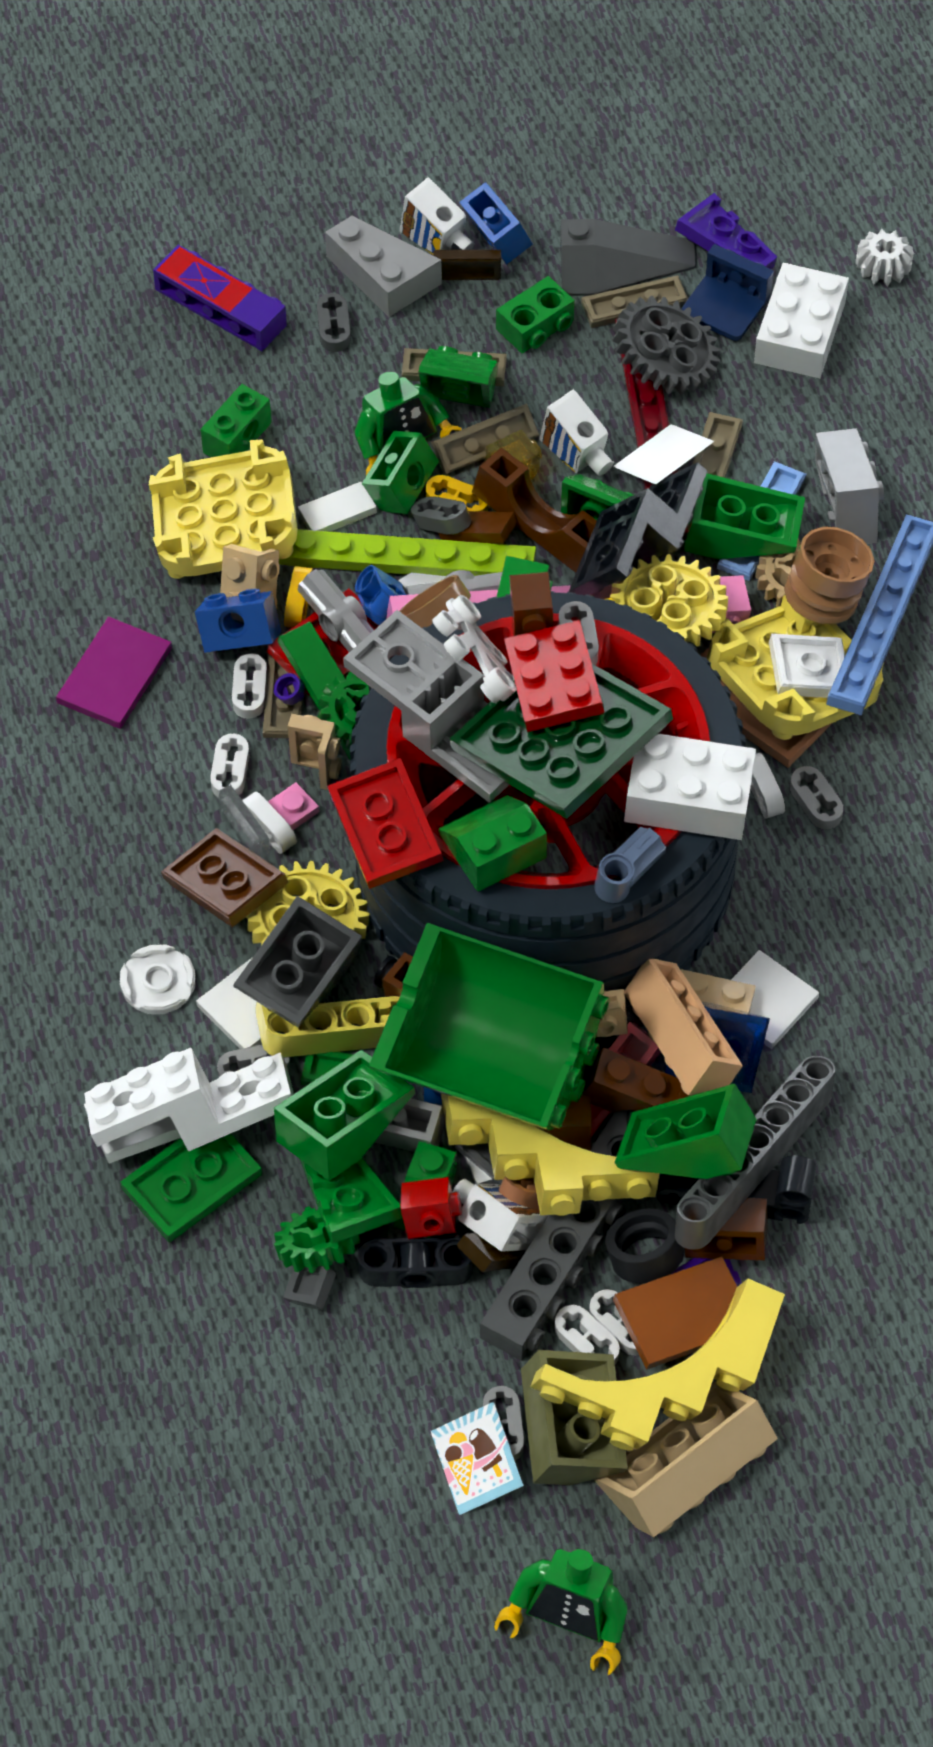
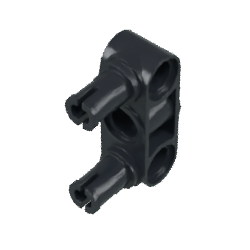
M456 1216L455 1233L443 1234L441 1238L420 1237L408 1239L406 1237L389 1239L387 1224L364 1232V1238L361 1239V1243L358 1246L359 1276L364 1283L375 1287L428 1288L431 1286L464 1284L472 1276L473 1262L458 1248L457 1244L467 1234V1226L460 1222L458 1216ZM454 1258L464 1261L462 1265L456 1267L450 1266L446 1262ZM372 1260H381L385 1263L377 1268L367 1265Z

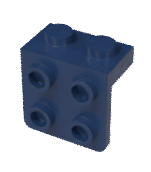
M714 244L707 253L706 275L683 305L682 310L684 311L690 307V316L693 318L702 316V320L699 323L701 326H710V330L731 340L738 341L742 339L771 298L774 271L761 263L753 262L732 250Z

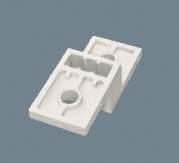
M188 1048L181 1052H172L165 1056L163 1060L149 1066L135 1068L127 1075L109 1083H100L92 1090L84 1093L90 1133L97 1147L170 1116L187 1150L191 1151L273 1116L274 1107L294 1095L287 1064L281 1052L270 1057H262L252 1065L238 1071L224 1073L217 1080L209 1083L192 1048Z

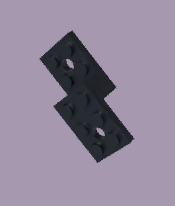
M697 462L661 480L659 483L651 485L650 489L646 488L601 511L569 592L584 596L592 593L597 594L615 582L624 581L630 575L633 567L638 569L639 559L650 564L653 555L659 559L667 554L672 555L677 552L683 544L682 537L686 526L693 518L694 513L692 511L696 500L703 491L702 484L707 470Z

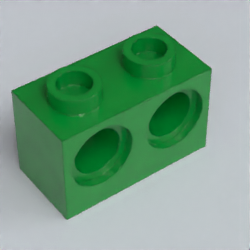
M547 276L496 309V330L521 354L530 348L537 349L544 344L547 337L556 331L563 332L571 326L574 320L575 300L552 278Z

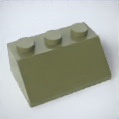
M538 1350L521 1368L533 1483L574 1485L625 1472L628 1469L626 1451L610 1443L611 1438L600 1434L605 1418L601 1417L600 1420L585 1417L577 1411V1406L565 1401L562 1404L547 1401L540 1396L541 1391L530 1387L536 1371L545 1364L583 1380L617 1381L614 1354Z

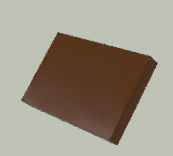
M217 828L161 871L163 878L171 886L232 928L289 883L284 872Z

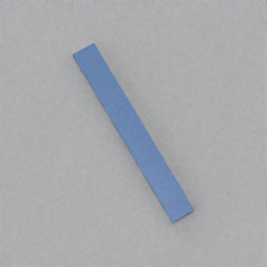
M911 515L905 516L828 694L826 705L862 716L933 547V522Z

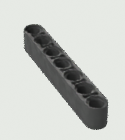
M811 1056L804 1059L756 1113L755 1117L757 1120L742 1169L728 1176L720 1175L709 1179L699 1178L679 1201L675 1224V1239L679 1245L687 1249L705 1247L829 1104L832 1098L835 1066L832 1061L822 1056Z

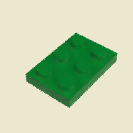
M231 1133L191 1151L187 1150L182 1138H180L120 1181L121 1189L167 1242L170 1243L262 1175V1168Z

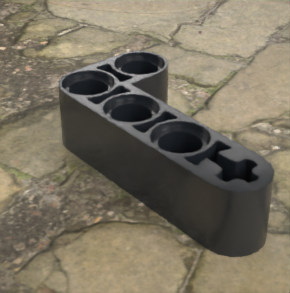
M792 1155L784 1157L781 1160L780 1170H771L748 1198H767L768 1219L783 1221V1218L797 1220V1224L807 1222L812 1201L816 1163L803 1156ZM659 1174L656 1198L662 1203L678 1205L679 1201L699 1178Z

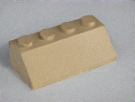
M715 1381L711 1384L702 1413L692 1420L687 1419L686 1421H678L669 1417L652 1431L648 1443L638 1450L633 1448L632 1451H626L628 1469L625 1472L594 1479V1481L637 1529L655 1537L657 1534L669 1530L674 1521L686 1511L699 1506L704 1501L705 1496L719 1485L733 1479L736 1472L749 1461L762 1456L767 1447L778 1438L756 1399L740 1392L725 1390L719 1387Z

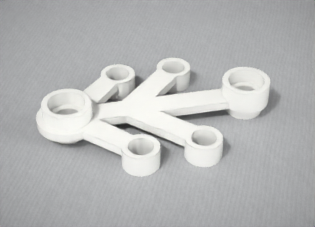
M463 595L458 596L456 599H449L446 602L449 611L442 610L432 619L433 624L446 637L450 636L456 629L463 630L464 634L460 636L454 634L444 643L445 649L457 661L463 659L472 649L485 676L483 678L484 683L480 686L482 692L493 703H497L499 700L505 701L517 690L513 683V675L504 668V665L507 663L506 657L477 626L476 622L481 618V614L476 606Z

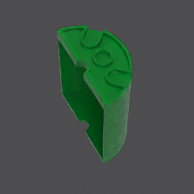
M427 923L403 980L400 998L392 1007L369 1067L548 1131L554 1128L560 1129L571 1102L578 1103L583 1094L585 1080L582 1079L586 1066L592 1067L597 1058L599 1044L594 1042L600 1019L602 1020L607 1012L610 997L604 996V984L601 981Z

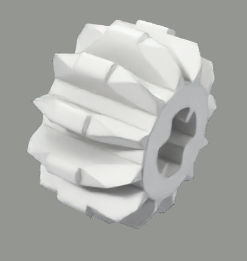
M881 229L878 235L869 232L866 239L860 241L856 255L857 268L861 269L862 278L872 275L873 285L879 279H884V283L888 287L891 278L900 283L904 275H909L914 252L913 247L908 245L907 237H898L896 230L888 234Z

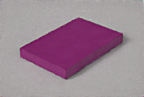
M108 616L57 694V703L121 729L171 651L172 642Z

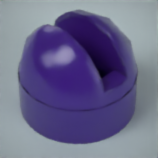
M287 673L280 676L275 682L274 694L281 702L292 706L303 700L306 688L298 676ZM292 684H293L294 689H295V691H294L293 693L291 692L290 688L288 687V686H290V685H292Z

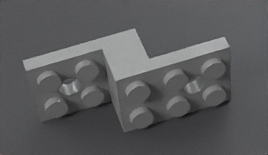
M398 610L343 658L346 669L402 711L403 737L489 803L509 785L452 750L449 741L457 731L488 704L484 701V693L480 688L484 683V675L464 659L460 661L455 660L447 652L444 644ZM394 655H405L410 659L403 665H395L389 661Z

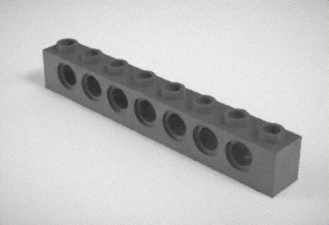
M638 1110L614 1112L592 1146L591 1152L610 1156L617 1155L631 1114ZM623 1198L606 1199L603 1201L584 1200L581 1202L580 1213L564 1216L549 1215L481 1321L480 1339L521 1361L528 1350L534 1353L545 1335V1331L542 1330L548 1318L554 1321L556 1314L563 1308L565 1299L561 1297L568 1286L574 1289L581 1280L585 1269L581 1266L588 1255L595 1257L604 1240V1236L601 1235L607 1224L612 1226L619 1219L623 1210V1205L620 1204ZM579 1215H587L593 1220L583 1223L575 1218ZM559 1246H568L573 1251L568 1254H562L555 1249ZM540 1277H548L554 1282L550 1285H540L535 1280ZM526 1308L533 1311L534 1314L529 1317H520L515 1312Z

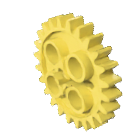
M667 554L665 561L660 562L653 555L650 564L639 559L638 569L633 567L630 575L624 581L612 584L610 598L615 603L625 604L632 607L633 610L652 616V619L663 622L671 631L678 632L684 637L686 642L690 641L697 647L700 646V637L711 640L712 630L720 631L721 622L726 621L728 609L726 585H720L719 575L711 576V567H705L700 570L699 560H695L689 565L685 564V556H681L678 562H674L671 555Z
M297 861L294 862L293 871H288L283 865L279 866V870L285 873L289 883L247 916V929L252 932L253 944L261 943V945L296 897L292 895H299L300 898L362 936L361 939L366 938V930L369 924L368 903L362 899L360 888L354 889V878L351 877L343 881L342 869L335 871L333 874L328 873L329 864L327 863L320 870H316L313 861L308 863L307 869H302ZM333 904L336 907H328L326 905Z

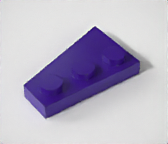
M715 193L711 194L677 221L675 231L707 251L716 244L722 248L732 250L753 262L761 263L769 269L775 266L777 256L754 232L745 231L738 224L740 218L733 211L726 212L720 206L721 199Z

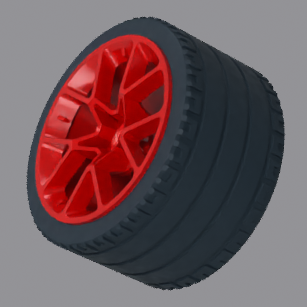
M551 591L553 626L559 625V611L566 603L579 601L587 604L593 612L599 644L596 666L671 708L673 720L658 734L745 747L746 740L745 735L742 734V721L737 717L735 702L730 700L731 693L726 686H722L720 682L721 676L716 670L710 668L711 663L707 658L701 657L697 653V648L692 643H687L681 634L671 631L667 628L666 624L652 619V616L633 610L632 607L625 604L620 605L615 603V601L603 600L587 594L584 596L573 592L554 593V591ZM510 594L499 598H488L480 603L474 602L473 604L481 614V618L476 622L477 626L495 647L504 654L507 659L504 668L513 675L504 638L513 636ZM572 617L571 620L577 621L578 617ZM433 622L429 627L422 628L442 644L454 634L458 636L464 634L463 630L456 629L450 636L446 637L435 627ZM470 649V652L463 659L483 674L472 649ZM394 655L390 658V662L395 665H403L410 660L405 655ZM369 686V693L363 696L361 700V710L357 711L355 728L352 730V745H350L351 776L401 758L443 857L442 862L371 889L368 888L355 857L358 888L361 890L362 899L368 903L367 913H369V922L375 926L376 935L379 940L385 941V948L390 955L395 954L398 959L404 952L414 956L427 923L601 981L604 984V991L620 989L625 991L637 971L648 959L673 962L678 965L680 970L688 971L691 967V962L693 960L697 961L702 956L703 948L709 946L712 942L713 934L718 932L721 926V919L728 909V902L731 899L739 840L635 824L638 828H651L656 832L666 846V852L630 888L629 894L624 900L618 903H608L601 900L594 889L599 865L591 866L568 826L587 817L597 807L605 794L625 813L629 787L627 783L630 781L634 759L632 757L567 819L509 784L494 798L495 801L508 795L527 803L546 831L547 842L556 843L569 866V871L563 873L519 871L477 892L438 833V829L444 826L445 819L473 797L476 792L459 779L444 790L457 777L403 737L402 711ZM484 694V701L489 703L490 700ZM615 875L607 876L613 881H621V878ZM625 995L626 1005L629 1006L631 1003Z

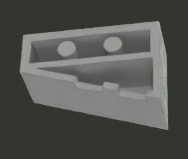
M350 216L325 232L326 257L388 317L442 284L441 259L354 216Z
M857 428L816 433L815 461L823 495H828L833 511H828L829 521H835V527L854 533L863 539L866 544L877 543L879 502L884 501V488L882 481H876V466L874 461H869L867 442L861 441Z

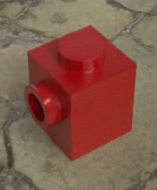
M449 1177L402 1183L400 1209L408 1239L455 1233L456 1216L462 1215V1206L459 1192L452 1193Z

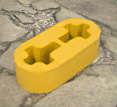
M436 475L427 481L425 487L426 497L436 496L464 502L466 507L467 503L471 504L476 500L479 501V505H474L472 508L467 507L468 511H488L489 505L472 493L473 486L446 475ZM442 488L447 489V493L443 492L440 496L435 494V491H440Z
M295 566L293 569L285 606V627H294L306 619L309 604L298 592V584L308 573L313 571V568Z

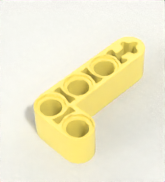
M389 996L320 1003L299 1028L256 1002L255 1013L262 1046L269 1055L273 1056L281 1052L283 1057L376 1048L392 1007L398 1002L400 997Z

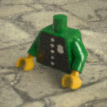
M385 372L378 378L380 388L366 394L362 399V412L354 431L363 458L369 461L366 469L367 476L393 431L421 433L426 438L436 433V426L439 425L441 428L440 438L449 435L452 430L457 432L462 430V428L449 423L447 418L450 416L438 398L420 384L413 385L407 378H399L395 372Z
M557 1549L551 1561L541 1559L524 1568L508 1599L511 1602L510 1606L503 1608L498 1614L494 1625L495 1631H497L501 1621L509 1620L514 1624L510 1638H514L522 1625L523 1616L521 1611L522 1609H527L526 1614L599 1643L603 1639V1646L591 1657L590 1667L595 1671L599 1665L600 1657H604L610 1664L608 1675H610L621 1661L620 1652L615 1646L616 1643L621 1642L628 1610L625 1600L617 1587L613 1585V1571L607 1566L594 1562L592 1555L583 1549H576L572 1552Z

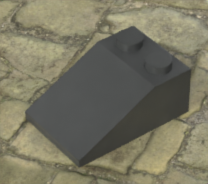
M297 896L235 981L233 987L299 1028L339 982L359 953L362 936Z

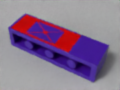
M179 244L153 269L155 290L260 351H263L287 326L286 306L280 300L267 296L257 290L251 283L241 281L229 274L223 267L215 266L203 259L197 252L189 251Z

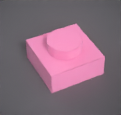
M297 782L268 801L290 825L292 830L319 813V806Z

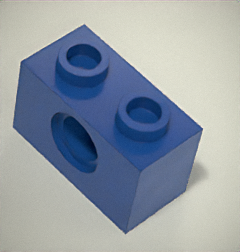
M486 182L459 202L470 221L494 250H501V259L506 265L533 245L521 223Z
M248 589L240 592L239 596L226 597L224 593H218L204 598L202 604L195 611L204 653L272 644L282 632L273 592L260 593L259 589ZM231 613L239 614L243 618L244 624L235 622L231 617Z

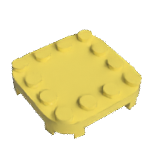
M250 440L249 451L185 463L180 453L168 457L170 464L161 469L156 476L150 475L149 488L152 494L155 533L153 540L161 564L167 569L170 577L179 579L184 576H198L222 571L223 546L230 544L260 552L271 548L279 550V559H286L293 554V545L297 539L298 528L292 476L283 450L279 452L277 449L264 445L263 440Z
M785 595L779 607L733 624L728 618H726V621L721 622V630L715 632L706 658L711 663V668L719 673L723 683L762 724L772 730L775 737L787 740L793 735L810 733L855 714L826 705L827 698L800 696L794 688L781 694L777 693L769 647L771 634L842 638L846 655L852 640L837 624H821L806 619L791 607ZM882 668L864 709L877 701L883 682Z

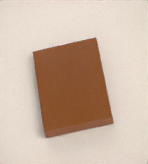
M721 1256L619 1292L614 1295L613 1302L647 1370L698 1351L715 1332L725 1316L737 1285Z

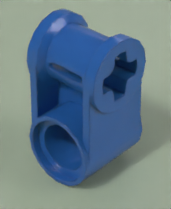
M374 565L367 566L361 572L355 584V591L358 594L365 614L378 625L387 619L389 597L407 595L400 581Z

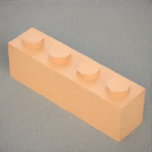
M648 959L637 971L624 992L633 1006V1012L640 1017L648 1030L649 1037L657 1044L665 1057V1063L674 1071L679 1079L682 1090L687 1095L692 1096L730 1085L743 1065L676 963Z

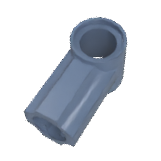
M640 827L614 853L602 858L594 884L595 892L601 900L608 903H618L624 900L629 894L630 888L665 854L666 846L656 832L651 828ZM615 875L621 878V881H613L607 876Z

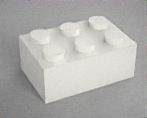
M782 263L756 339L754 363L820 379L845 306L849 278Z
M657 734L634 756L624 822L742 840L756 749Z

